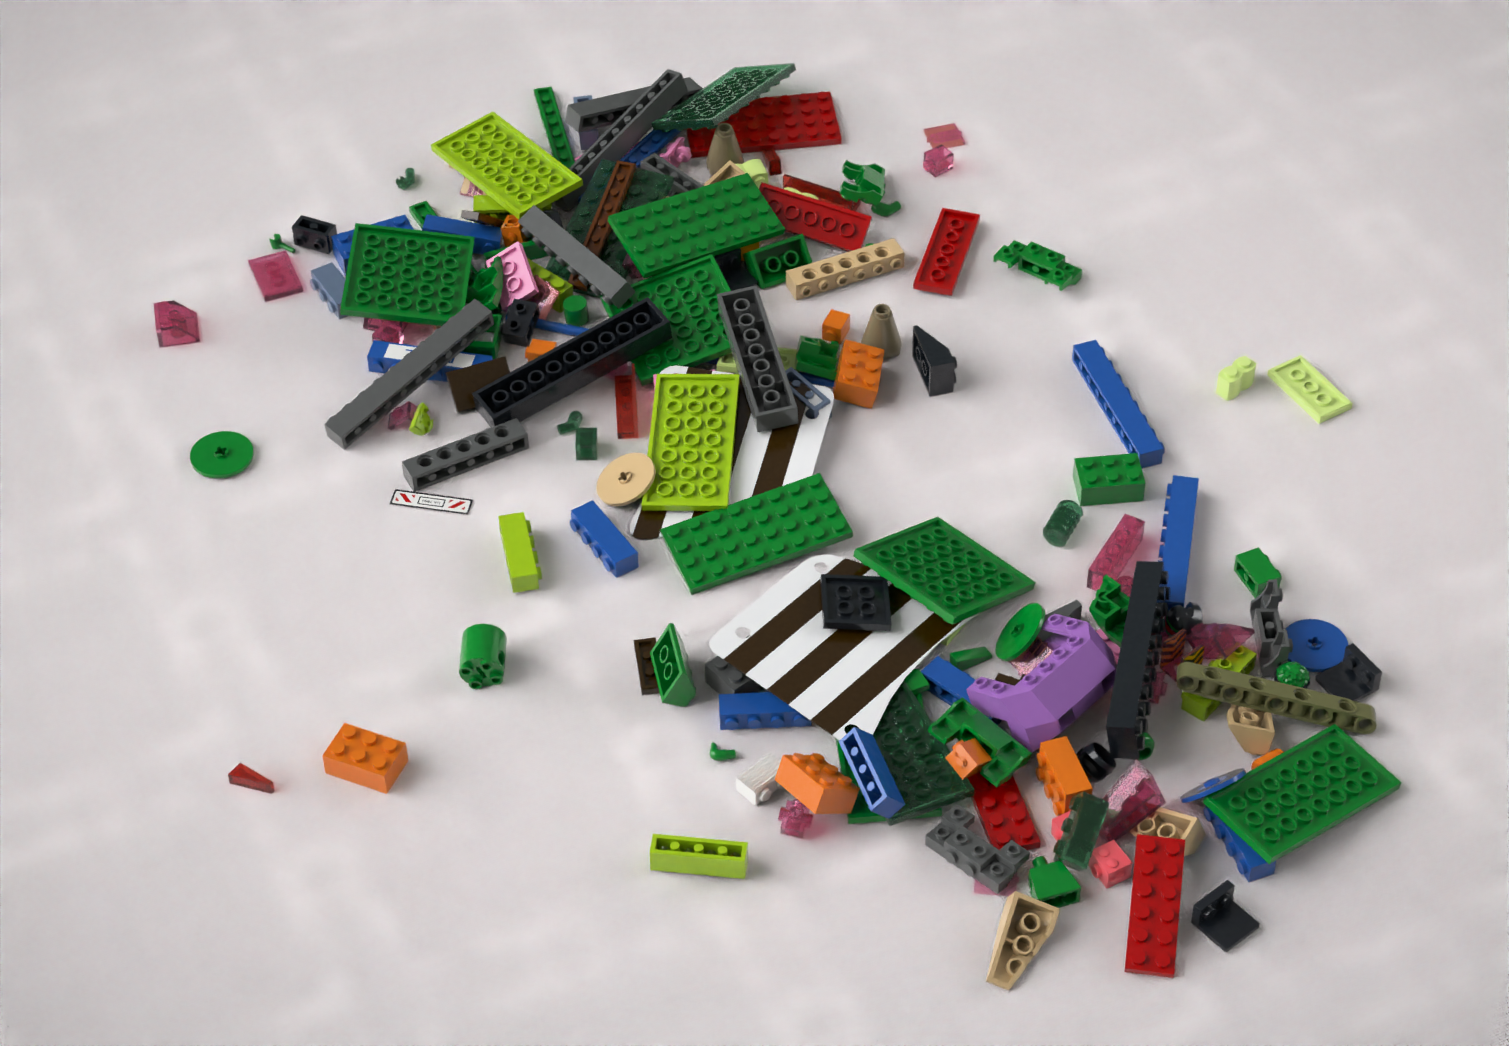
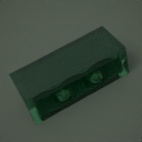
M1081 792L1072 797L1069 804V809H1071L1069 817L1065 818L1061 826V831H1063L1062 837L1056 842L1053 853H1055L1053 861H1061L1065 866L1077 871L1087 869L1110 802L1087 792Z

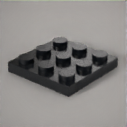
M821 574L823 629L891 631L892 623L887 579L881 576Z

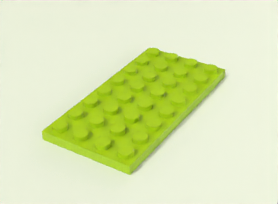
M493 111L431 144V149L435 154L518 219L533 205L542 209L583 186L582 178Z
M657 374L647 454L655 465L656 474L651 487L643 495V511H713L728 508L740 374Z

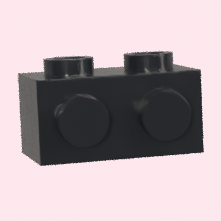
M301 215L292 226L294 245L330 254L333 250L331 236L337 234L336 224Z
M514 298L512 306L510 305L507 310V320L501 326V334L505 343L523 347L529 346L540 316L537 303Z

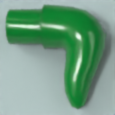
M711 743L709 754L713 760L727 761V759L736 758L735 749L719 750L716 743Z

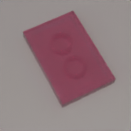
M286 250L248 260L250 270L265 302L303 292L301 282Z

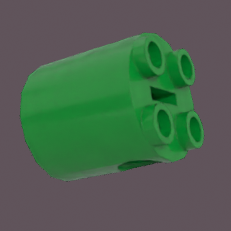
M485 623L474 624L463 632L459 674L466 683H469V687L477 690L482 688V686L499 685L503 682L507 637L505 632L497 626Z

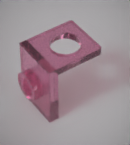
M408 401L402 406L395 408L389 414L388 429L392 430L408 419L412 422L417 406Z

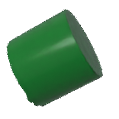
M572 295L564 300L563 309L566 323L578 327L585 325L589 320L586 299L580 295Z

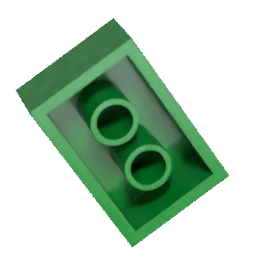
M1138 453L1074 458L1073 480L1080 506L1144 501L1146 483Z

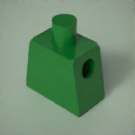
M1044 856L1036 857L1032 861L1034 868L1029 870L1028 877L1032 898L1057 908L1080 902L1081 886L1063 862L1055 861L1048 863Z

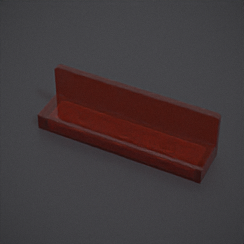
M787 174L783 175V189L789 187L801 193H810L818 197L820 201L852 211H856L861 204L860 199L857 203L852 200H845L841 196L840 191Z
M631 364L632 375L615 376L618 439L639 438L635 364Z

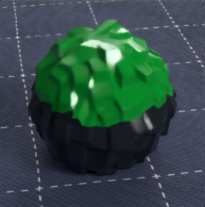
M1286 662L1280 665L1274 673V681L1306 689L1310 685L1309 671L1298 662Z

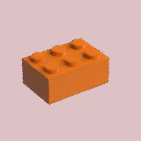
M845 339L838 359L837 375L833 387L834 399L872 409L878 393L885 350Z
M347 723L343 724L322 755L326 774L385 794L389 792L409 761L405 742Z
M1067 736L1040 742V751L1037 753L1038 768H1036V776L1044 784L1045 795L1048 799H1051L1055 815L1060 816L1081 806L1090 818L1093 788Z
M800 753L783 755L775 781L814 814H850L852 812L860 788L852 783L851 778L841 774L836 766L829 764L824 760V756L818 753H812L811 755Z

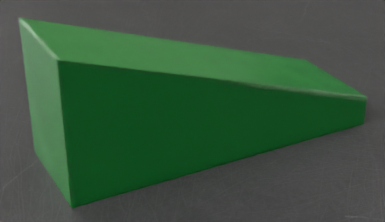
M983 646L951 652L949 662L959 670L965 671L991 659L993 655Z

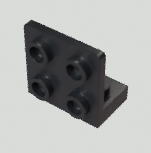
M740 248L713 256L731 291L758 286V281L741 265Z
M1352 643L1345 648L1343 662L1316 675L1315 680L1328 694L1358 701L1379 690L1382 671Z
M1226 880L1194 904L1191 923L1224 952L1231 950L1256 931L1260 925L1259 922L1233 901L1235 885L1229 880Z

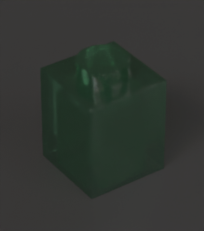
M597 427L576 428V460H597Z

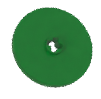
M219 431L202 437L194 444L190 452V461L194 470L205 477L227 478L239 474L250 465L253 460L254 450L252 443L244 435L232 431Z
M1031 603L1026 605L1005 625L995 648L996 656L999 659L1010 661L1017 658L1036 639L1045 620V609L1040 604Z

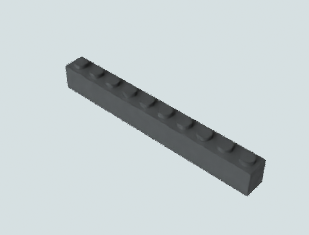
M667 69L569 168L582 178L583 186L554 201L555 207L570 211L578 203V198L617 163V160L619 161L688 91L682 73Z
M476 299L466 304L455 316L450 317L443 326L436 329L425 341L420 342L413 351L406 354L395 366L390 367L383 376L376 379L365 391L360 392L353 401L346 404L335 416L330 417L324 424L327 436L345 450L494 325L492 311Z

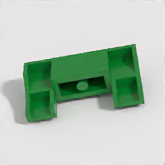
M846 160L842 166V173L849 180H855V185L843 181L840 186L841 196L847 201L852 200L857 203L860 199L866 204L878 206L885 194V169L876 163L859 165Z
M1014 240L1009 246L1003 245L993 258V262L1002 261L1008 264L1010 269L1018 263V270L1044 280L1046 285L1048 283L1059 286L1060 291L1070 284L1076 285L1082 277V269L1066 263L1064 255L1032 241L1028 245H1024Z
M963 697L954 702L938 720L930 724L928 732L944 745L955 738L964 742L976 738L992 758L989 763L982 767L980 774L996 787L1010 780L1013 773L1027 764L1032 755L1028 749Z

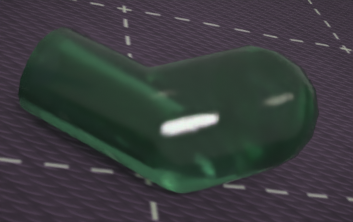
M413 168L405 170V178L400 176V180L396 179L398 188L404 190L415 183V170Z
M579 411L571 412L566 423L557 425L558 433L561 435L578 430L583 419L582 414Z

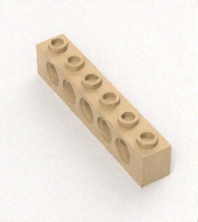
M894 238L787 270L786 286L795 300H799L903 268L904 251Z

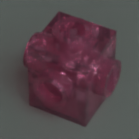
M798 799L793 801L787 800L786 807H781L778 820L782 821L780 834L803 839L806 827L811 828L814 814H810V809Z

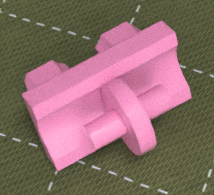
M678 137L675 142L669 143L666 146L667 152L661 153L659 156L678 168L682 162H688L692 155L690 148L684 145V137Z

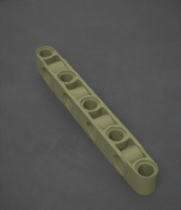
M1183 662L1177 667V687L1183 692L1330 727L1336 724L1342 730L1360 734H1371L1377 727L1375 709L1369 704L1213 666Z

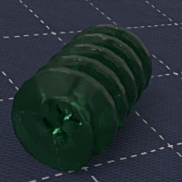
M1071 500L1059 502L1043 528V536L1048 543L1055 547H1064L1070 535L1080 522V517L1083 516V510L1079 504Z

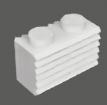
M772 753L767 754L736 778V790L755 806L762 801H767L772 793L784 788L775 781L781 760L779 761Z

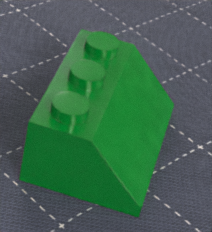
M803 234L742 254L748 272L758 281V286L761 290L785 282L787 270L812 263Z
M669 623L650 651L662 703L687 707L696 695V687L694 686L692 670L689 666L688 654L686 653L684 643L674 623Z

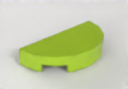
M423 402L417 406L409 427L412 433L419 436L426 435L433 428V419L430 420L427 413L429 409Z

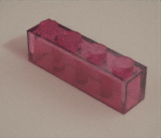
M1124 514L1089 567L1087 588L1095 591L1100 589L1103 577L1106 574L1115 581L1117 580L1143 540L1144 520Z

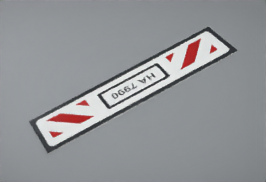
M395 489L390 504L468 515L473 499Z

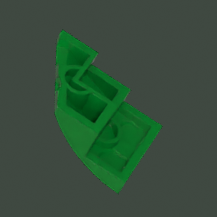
M499 256L494 258L489 268H482L469 278L467 304L476 299L489 310L497 308L503 288L502 259Z
M800 335L795 369L835 381L837 375L838 342L832 340L830 344L820 338Z
M1106 574L1103 577L1100 589L1095 594V599L1089 607V611L1105 635L1121 648L1130 597L1121 591V584Z

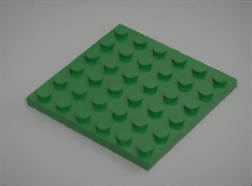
M355 223L340 315L443 326L450 317L455 316L466 305L475 237Z
M712 254L631 284L635 293L619 309L613 304L609 306L602 299L603 296H600L609 318L649 297L670 321L672 338L630 361L641 386L653 383V375L660 374L662 370L669 366L695 367L732 353L718 310L717 294L731 290Z
M938 516L856 548L853 555L863 565L877 572L879 576L893 583L896 588L903 590L912 599L919 601L928 610L936 613L944 621L952 625L1034 589L1036 584L1035 581Z

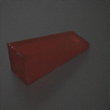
M773 148L761 149L770 176L782 174L781 160Z
M241 762L228 773L230 784L270 794L275 791L272 781Z

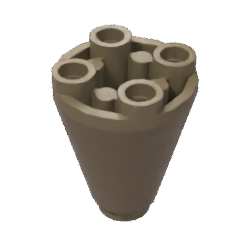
M721 123L717 126L707 155L706 165L712 176L729 160L734 164L744 163L734 129L728 123Z
M878 304L871 313L861 343L884 349L883 359L899 356L902 342L890 307L886 304Z

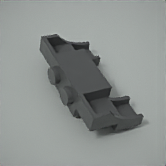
M1277 579L1268 580L1264 591L1257 598L1253 599L1250 604V616L1262 677H1275L1276 669L1281 665V662H1287L1289 652L1293 650L1292 639H1288L1287 630H1283V621L1279 617L1278 604L1283 600L1282 589L1278 588Z
M956 804L942 815L941 823L926 834L925 845L941 855L949 863L963 870L968 876L973 877L998 894L1007 887L1017 870L1029 859L1030 852L1012 840L998 850L967 829L975 822V815Z

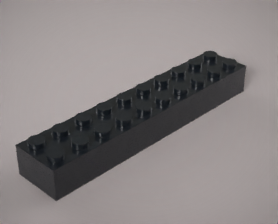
M647 297L473 392L476 410L490 427L515 418L521 422L671 339L670 321Z
M1136 562L1106 724L1112 759L1139 760L1140 750L1145 748L1143 733L1148 731L1146 716H1150L1151 713L1149 699H1153L1154 696L1152 682H1156L1157 670L1155 665H1159L1160 655L1158 649L1162 648L1161 632H1165V619L1163 617L1168 614L1166 600H1170L1171 589L1166 585L1168 584L1169 574L1168 571L1164 570V562Z

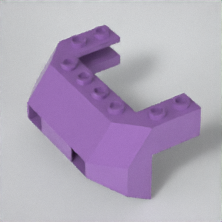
M1059 614L1051 615L1043 623L1041 630L1053 633L1045 640L1046 646L1054 650L1052 654L1040 662L1037 667L1025 675L1015 686L980 677L966 689L970 702L984 715L1007 721L1012 737L1031 753L1040 748V742L1051 740L1064 731L1114 686L1117 663L1113 651L1086 621Z

